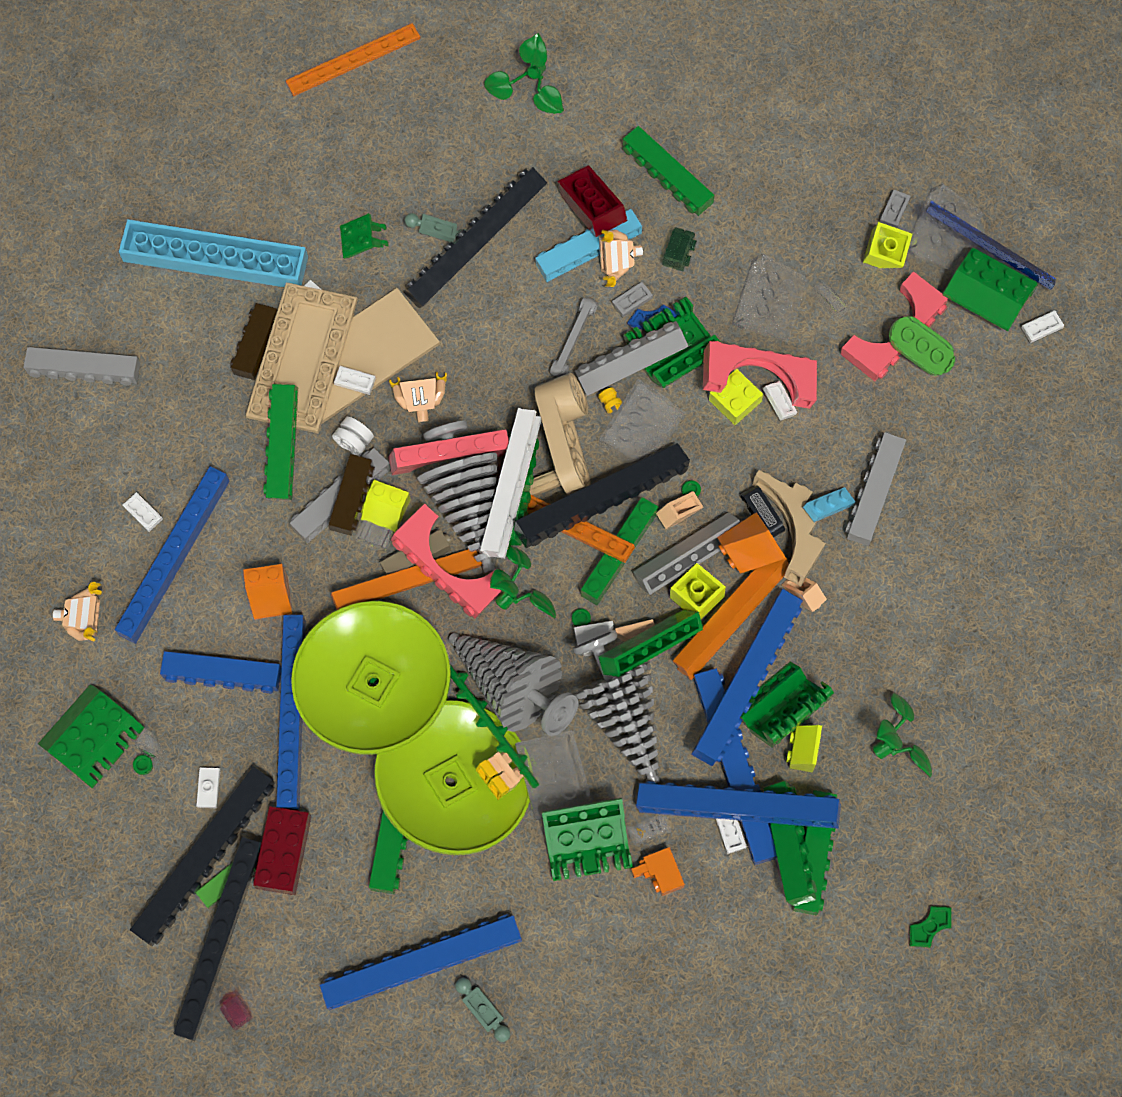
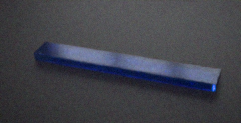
M931 200L926 210L928 214L1049 290H1052L1055 286L1056 278Z

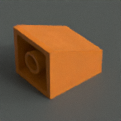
M757 512L717 537L721 543L718 547L724 556L726 554L729 555L730 558L727 561L733 569L737 568L740 574L786 558Z
M282 564L243 570L245 589L254 620L293 614L289 579Z

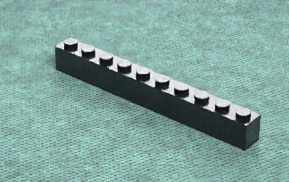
M534 167L528 170L526 168L518 174L520 178L516 182L512 180L506 186L507 190L503 194L500 192L493 199L495 202L491 206L488 204L482 209V215L479 218L475 217L468 223L470 227L466 231L463 229L456 235L458 239L454 243L450 241L443 248L445 251L441 255L438 253L431 260L432 264L429 267L425 266L419 271L418 274L420 276L416 280L413 278L406 284L407 289L404 293L418 308L423 307L547 184Z
M676 443L516 520L514 532L525 548L537 546L541 541L553 538L559 532L573 528L577 523L586 522L592 516L602 514L612 506H619L623 501L629 498L633 499L645 490L649 491L660 483L668 482L676 475L684 474L688 470L690 459L680 445Z
M254 766L131 927V932L150 946L157 945L164 937L162 933L167 927L170 928L175 923V916L179 910L183 911L189 903L188 898L191 894L195 895L201 888L200 882L203 878H208L214 870L212 868L216 861L220 862L226 854L225 849L228 845L235 843L240 829H245L250 822L249 817L252 813H257L262 806L261 801L264 797H269L272 794L275 783L271 778Z
M244 837L240 841L173 1033L176 1036L195 1041L259 859L262 845L260 842Z

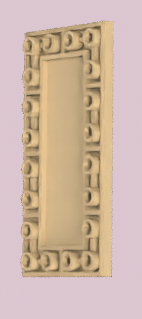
M286 282L247 408L246 418L270 423L268 408H271L269 390L272 389V384L296 385L299 387L296 429L319 434L358 302L357 297Z
M396 288L352 318L337 372L339 367L343 366L374 375L376 380L372 388L373 390L440 345V342L399 289ZM333 383L322 424L366 394L340 387Z

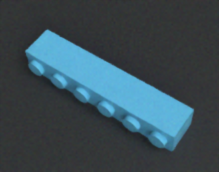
M632 209L625 211L628 221L611 230L616 229L626 234L629 239H632L642 234V225ZM587 229L585 233L579 236L575 235L563 244H557L552 250L540 253L535 258L536 266L545 281L548 282L599 256V237L605 236V234L595 237Z

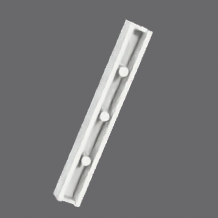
M521 408L517 410L480 549L487 557L505 558L541 424V417L536 416L535 410Z

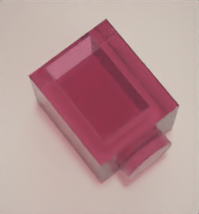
M237 996L227 998L222 1003L223 1006L219 1008L234 1030H238L253 1019Z

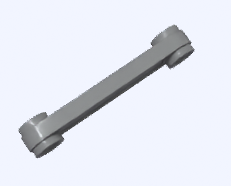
M586 297L582 299L579 307L581 312L559 360H555L552 364L550 374L553 376L561 377L568 373L569 365L567 362L588 316H594L597 310L598 302L594 299Z

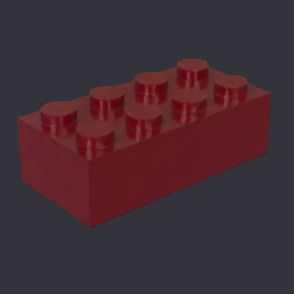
M589 165L557 181L561 197L595 237L602 235V230L609 231L628 221L624 204Z
M269 806L253 883L256 889L296 895L311 822V816L308 812Z

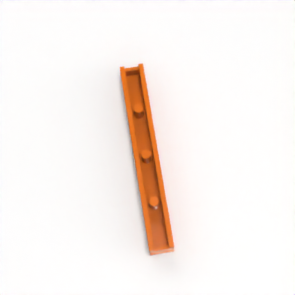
M787 558L753 570L703 626V630L698 632L675 657L673 663L678 666V671L687 676L689 680H692L694 675L698 674L785 576L789 566Z

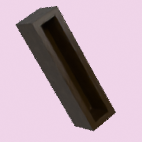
M256 303L254 309L250 310L248 325H245L243 328V338L238 342L237 354L230 363V368L234 375L255 380L275 321L277 308Z
M350 454L329 521V530L352 536L353 530L357 531L359 524L357 516L358 513L363 511L365 502H362L363 496L369 492L370 484L367 483L369 477L372 478L375 471L371 459Z

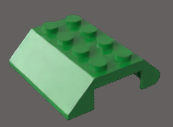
M973 247L956 270L943 296L1002 329L1009 331L1028 298L1033 295L1039 283Z
M686 296L680 299L679 303L675 302L673 304L678 316L675 319L672 312L665 308L663 312L661 311L649 318L648 322L644 321L642 323L647 334L650 331H657L663 328L669 322L676 321L689 346L644 368L652 382L662 388L704 363V349L710 341L720 342L715 334L710 336L693 313L694 306ZM637 327L623 334L627 345L632 340L643 337Z
M790 661L760 686L755 697L751 696L749 700L751 706L746 714L742 713L740 718L743 719L742 723L753 735L773 748L820 707L824 706L832 698L834 692L823 681L820 682L823 687L821 688L808 680L802 669Z
M90 684L38 745L93 789L98 782L89 774L92 773L99 780L103 777L93 766L99 762L104 769L109 770L111 766L103 758L114 765L124 753L116 743L118 742L126 750L129 747L128 743L119 736L125 732L128 737L135 740L137 736L129 728L131 727L140 735L145 727L103 692Z
M622 798L542 811L553 882L562 880L560 867L563 868L564 879H569L570 875L567 864L575 863V874L577 877H582L579 863L583 865L584 876L601 873L599 860H602L604 873L609 872V864L606 857L614 856L616 870H621L620 856H622L624 869L633 868Z

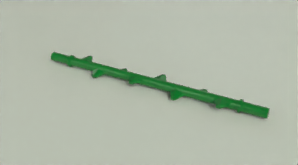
M450 664L451 679L459 688V692L456 695L457 698L467 699L480 717L476 726L488 727L499 742L496 751L507 753L519 769V773L525 777L533 789L538 787V781L530 772L529 767L524 764L528 758L527 755L517 754L504 737L508 730L507 726L495 725L484 710L488 703L477 700L464 683L468 678V674L457 673Z

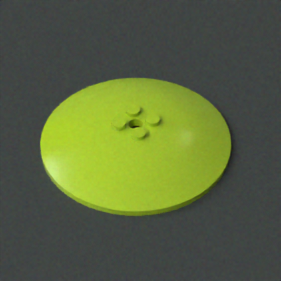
M382 601L360 602L331 613L308 633L294 660L291 678L292 693L301 718L307 727L322 741L349 753L364 755L381 754L399 749L413 742L435 722L448 696L451 671L449 657L442 639L433 626L422 616L411 609L394 603ZM377 678L379 683L376 686L371 687L368 685L370 679Z
M446 701L441 713L427 731L413 742L399 749L377 754L374 766L377 797L385 815L393 826L416 845L446 855L478 853L503 841L522 820L532 793L531 785L523 776L514 789L498 800L489 789V783L486 784L477 773L476 768L481 762L490 759L498 753L496 748L499 742L488 727L476 726L480 717L470 703ZM484 709L496 726H503L495 714ZM507 730L504 737L515 752L527 755L516 733ZM528 757L524 764L529 767V770L532 773ZM514 762L508 764L512 770L516 768ZM452 778L455 780L456 785L450 787L446 784L445 780Z

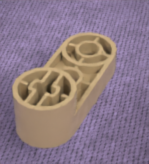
M568 373L535 388L536 402L555 470L534 478L533 485L530 488L532 496H537L560 486L570 495L591 485L574 420L588 414V404L578 379L573 373Z

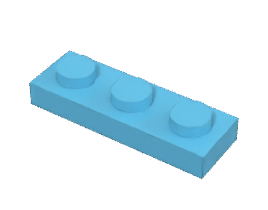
M844 487L806 503L803 508L813 522H816L855 504V500Z

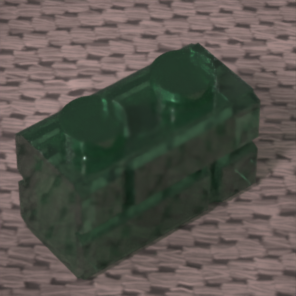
M677 227L673 229L663 257V266L679 271H684L685 266L689 267L692 258L689 254L691 250H695L697 244L694 232Z

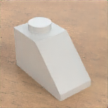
M613 621L574 627L577 646L613 631ZM589 651L584 653L583 656H591L594 653Z

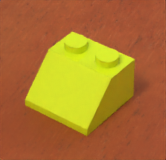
M878 222L871 232L863 263L878 268H903L913 234Z
M373 480L366 496L361 520L395 533L410 503L409 492Z
M821 725L798 726L795 732H791L789 743H792L793 747L792 751L788 750L786 762L790 763V769L813 772L817 762L822 731Z

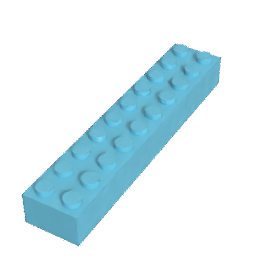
M128 219L119 249L123 262L285 287L286 282L302 286L308 261L306 247Z

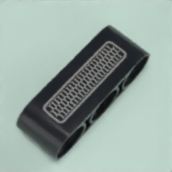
M758 485L740 494L742 501L746 502V507L750 514L753 515L757 512L773 538L785 532L781 519Z

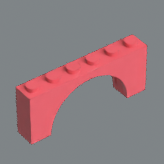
M914 271L902 283L900 292L909 301L913 317L930 328L936 320V315H942L947 309L946 303L948 298L943 296L941 292ZM855 335L841 350V355L873 381H876L878 378L882 379L888 372L887 368L890 365L894 366L899 361V355L901 354L894 349L891 342L871 343Z
M710 341L704 349L703 390L721 393L727 385L730 372L742 366H759L770 370L785 383L791 395L792 406L810 409L817 400L816 360H810L807 357H794L790 354H777L773 351H761L756 348L739 347L736 344L728 345L719 341Z
M500 430L395 448L388 457L392 475L409 473L429 464L487 453H497V457H500L507 452L509 441L507 431Z
M424 504L393 534L391 538L392 544L397 550L404 552L411 563L418 565L425 576L433 579L435 585L440 590L447 592L454 603L461 605L468 616L476 619L502 591L490 588L493 572L479 579H460L448 574L436 563L430 551L429 535L432 526L439 516Z

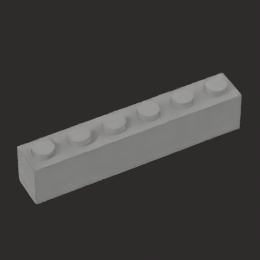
M676 321L669 322L657 331H650L645 337L634 339L628 345L618 347L606 356H599L595 361L581 365L575 372L588 396L689 346Z
M27 347L23 368L29 376L35 378L43 375L51 379L65 377L67 380L75 381L78 378L86 382L101 380L106 384L120 382L122 385L129 386L131 383L137 384L140 361L137 356Z
M884 433L883 438H878L875 448L879 450L877 455H872L869 464L872 466L871 472H866L863 481L866 482L865 489H860L857 497L861 499L859 505L855 504L851 514L855 516L853 522L849 521L845 531L849 533L847 539L866 546L870 545L906 439Z
M375 448L362 455L364 458L371 459L375 467L374 475L372 478L369 477L367 483L371 487L373 480L378 481L391 469L390 463ZM343 476L337 477L331 487L325 488L315 501H311L306 505L303 512L297 513L291 519V528L307 544L329 525Z
M728 512L635 570L633 573L640 587L651 595L689 571L696 563L700 564L721 551L718 547L721 543L717 537L739 524V519Z

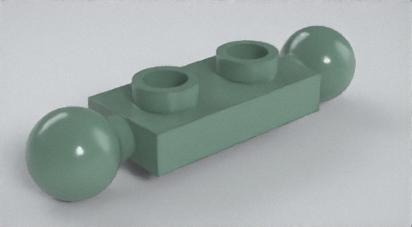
M409 213L405 217V224L408 227L414 228L419 226L418 233L445 241L454 242L456 235L461 231L457 230V224L425 214H422L421 219L414 213Z
M458 979L455 988L458 993L466 995L462 999L463 1003L488 1033L494 1029L496 1040L506 1042L510 1038L511 1032L507 1026L499 1024L504 1018L478 987L474 990L471 989L472 984L469 979Z

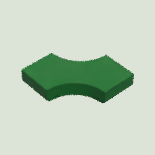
M931 906L930 913L924 922L910 925V947L930 948L936 933L944 929H951L952 908Z

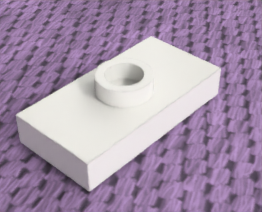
M1054 310L1022 325L1021 328L1029 342L1032 343L1062 329L1064 324Z
M340 366L334 380V385L370 395L376 377Z
M780 381L766 385L763 388L780 421L798 413L795 407L792 406V402Z
M137 492L123 504V507L148 532L163 520Z
M200 768L197 808H217L220 768Z
M716 819L727 854L747 848L738 820Z

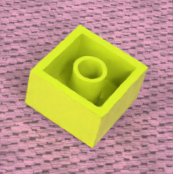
M738 369L728 376L727 385L721 393L711 391L709 395V401L734 425L739 423L757 407L763 398V393Z
M696 563L671 587L670 598L684 610L699 612L700 619H702L725 597L726 587Z

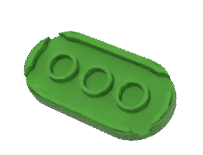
M902 317L892 324L889 331V339L895 350L930 375H942L952 369L955 363L954 349L947 340L915 317Z

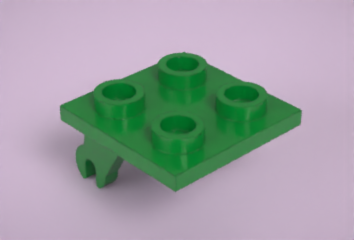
M366 214L341 225L343 258H350L374 247L383 248V245L388 246L387 240H379L372 237V231L387 230L386 225L373 222L371 214Z

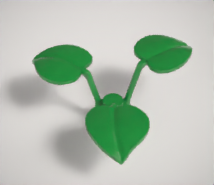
M537 33L525 40L519 48L522 60L526 63H531L528 70L512 81H509V76L506 72L496 71L487 77L484 87L494 97L506 100L513 93L511 84L529 75L530 78L539 79L537 86L539 93L533 97L536 107L546 113H562L564 108L560 92L550 85H546L541 89L542 74L546 70L545 63L547 62L548 55L545 43L540 34Z
M508 545L506 556L510 561L518 565V569L512 579L506 572L500 569H496L492 573L490 588L502 591L495 599L497 605L507 610L512 603L517 604L519 601L529 597L530 602L535 607L555 619L554 605L542 592L534 590L532 593H527L517 598L519 589L514 581L522 567L526 569L531 567V561L528 555L521 549Z
M893 693L891 695V703L902 716V719L895 727L886 719L880 722L877 739L881 741L873 746V750L880 759L885 758L889 754L894 756L897 753L908 751L915 764L930 778L932 777V768L926 753L917 745H913L912 748H902V740L896 731L906 719L910 722L914 720V712L910 704L903 697Z

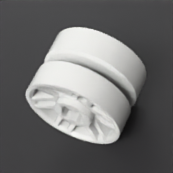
M347 416L340 424L341 428H337L332 438L342 448L349 450L354 455L360 456L366 448L365 445L371 442L374 435L361 422Z

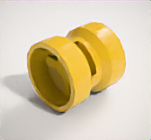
M613 387L604 390L598 396L599 400L605 404L604 408L607 413L613 412L611 407L614 405L617 410L623 406L622 400L617 398V392Z

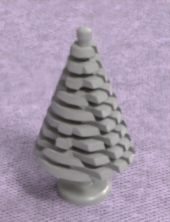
M457 421L442 425L425 432L423 437L426 441L453 439L454 435L465 431L468 424L467 421ZM487 453L462 460L460 458L451 459L449 464L430 470L417 477L420 484H429L424 487L426 493L442 492L431 497L434 503L450 501L438 507L441 513L461 510L446 516L445 519L448 523L468 519V521L455 525L452 528L456 533L472 529V532L459 538L463 542L475 540L476 543L467 546L470 552L479 551V555L474 556L477 562L482 561L484 573L493 572L495 567L491 561L493 557H487L480 551L486 528L481 529V526L488 523L489 515L480 518L478 516L490 512L493 502L482 505L477 504L495 497L496 489L484 490L496 485V477H487L497 472V466L490 465L497 460V453Z
M614 630L572 649L576 655L592 651L602 672L598 656L605 653L604 645L617 639V632ZM650 661L639 665L620 677L603 675L604 679L596 680L591 683L592 685H585L579 691L571 693L577 696V699L597 694V696L585 699V702H580L579 705L582 709H589L591 706L602 704L603 707H596L587 715L591 719L604 715L608 716L607 718H601L595 723L599 728L614 725L612 729L604 731L608 738L617 736L622 732L626 733L618 737L619 739L613 740L612 743L616 747L626 743H633L620 752L623 756L637 753V756L628 760L630 764L635 766L642 763L643 766L638 768L637 772L640 775L646 774L648 782L658 784L660 780L655 773V770L659 768L658 761L652 763L649 761L658 755L657 748L646 751L647 748L657 743L656 736L641 739L656 731L655 723L637 729V727L655 718L654 711L640 714L644 709L654 706L653 698L643 701L639 700V698H646L653 692L652 686L644 689H635V687H642L648 684V681H652L651 673L641 675L640 678L631 677L644 673V670H649L651 668Z
M452 633L449 636V643L456 646L454 648L456 654L460 656L463 664L466 665L467 671L471 672V677L484 694L485 699L489 701V705L503 727L507 726L508 731L514 732L525 729L541 715L540 712H537L541 709L545 711L541 727L543 732L549 736L558 735L571 723L578 709L577 696L566 692L554 698L555 695L551 694L558 690L560 685L558 680L562 678V671L558 670L562 666L560 661L555 660V657L531 651L525 652L520 648L490 643L489 641L466 635L461 637L457 633Z

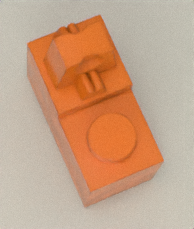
M670 847L643 857V860L639 861L640 866L631 869L634 878L643 875L645 879L654 878L655 880L652 881L656 893L660 892L661 896L680 890L685 886Z

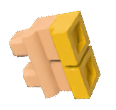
M499 752L490 759L481 762L476 768L486 784L489 783V789L498 800L514 789L523 777L517 767L512 770L508 765L513 762L508 754H500Z

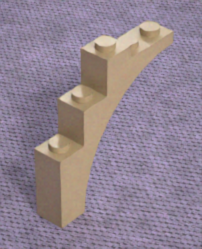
M759 470L755 475L752 485L754 487L758 485L763 493L777 505L786 519L792 537V556L784 578L801 587L822 554L826 544L819 538L811 536L818 521L813 522L803 508L809 502L812 491L798 483H795L793 488H791L785 482H780L770 474Z

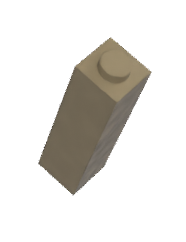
M440 529L429 535V547L434 559L451 551L450 544L452 542L447 533L443 534ZM402 551L380 562L385 575L417 565L411 563L407 559V555Z

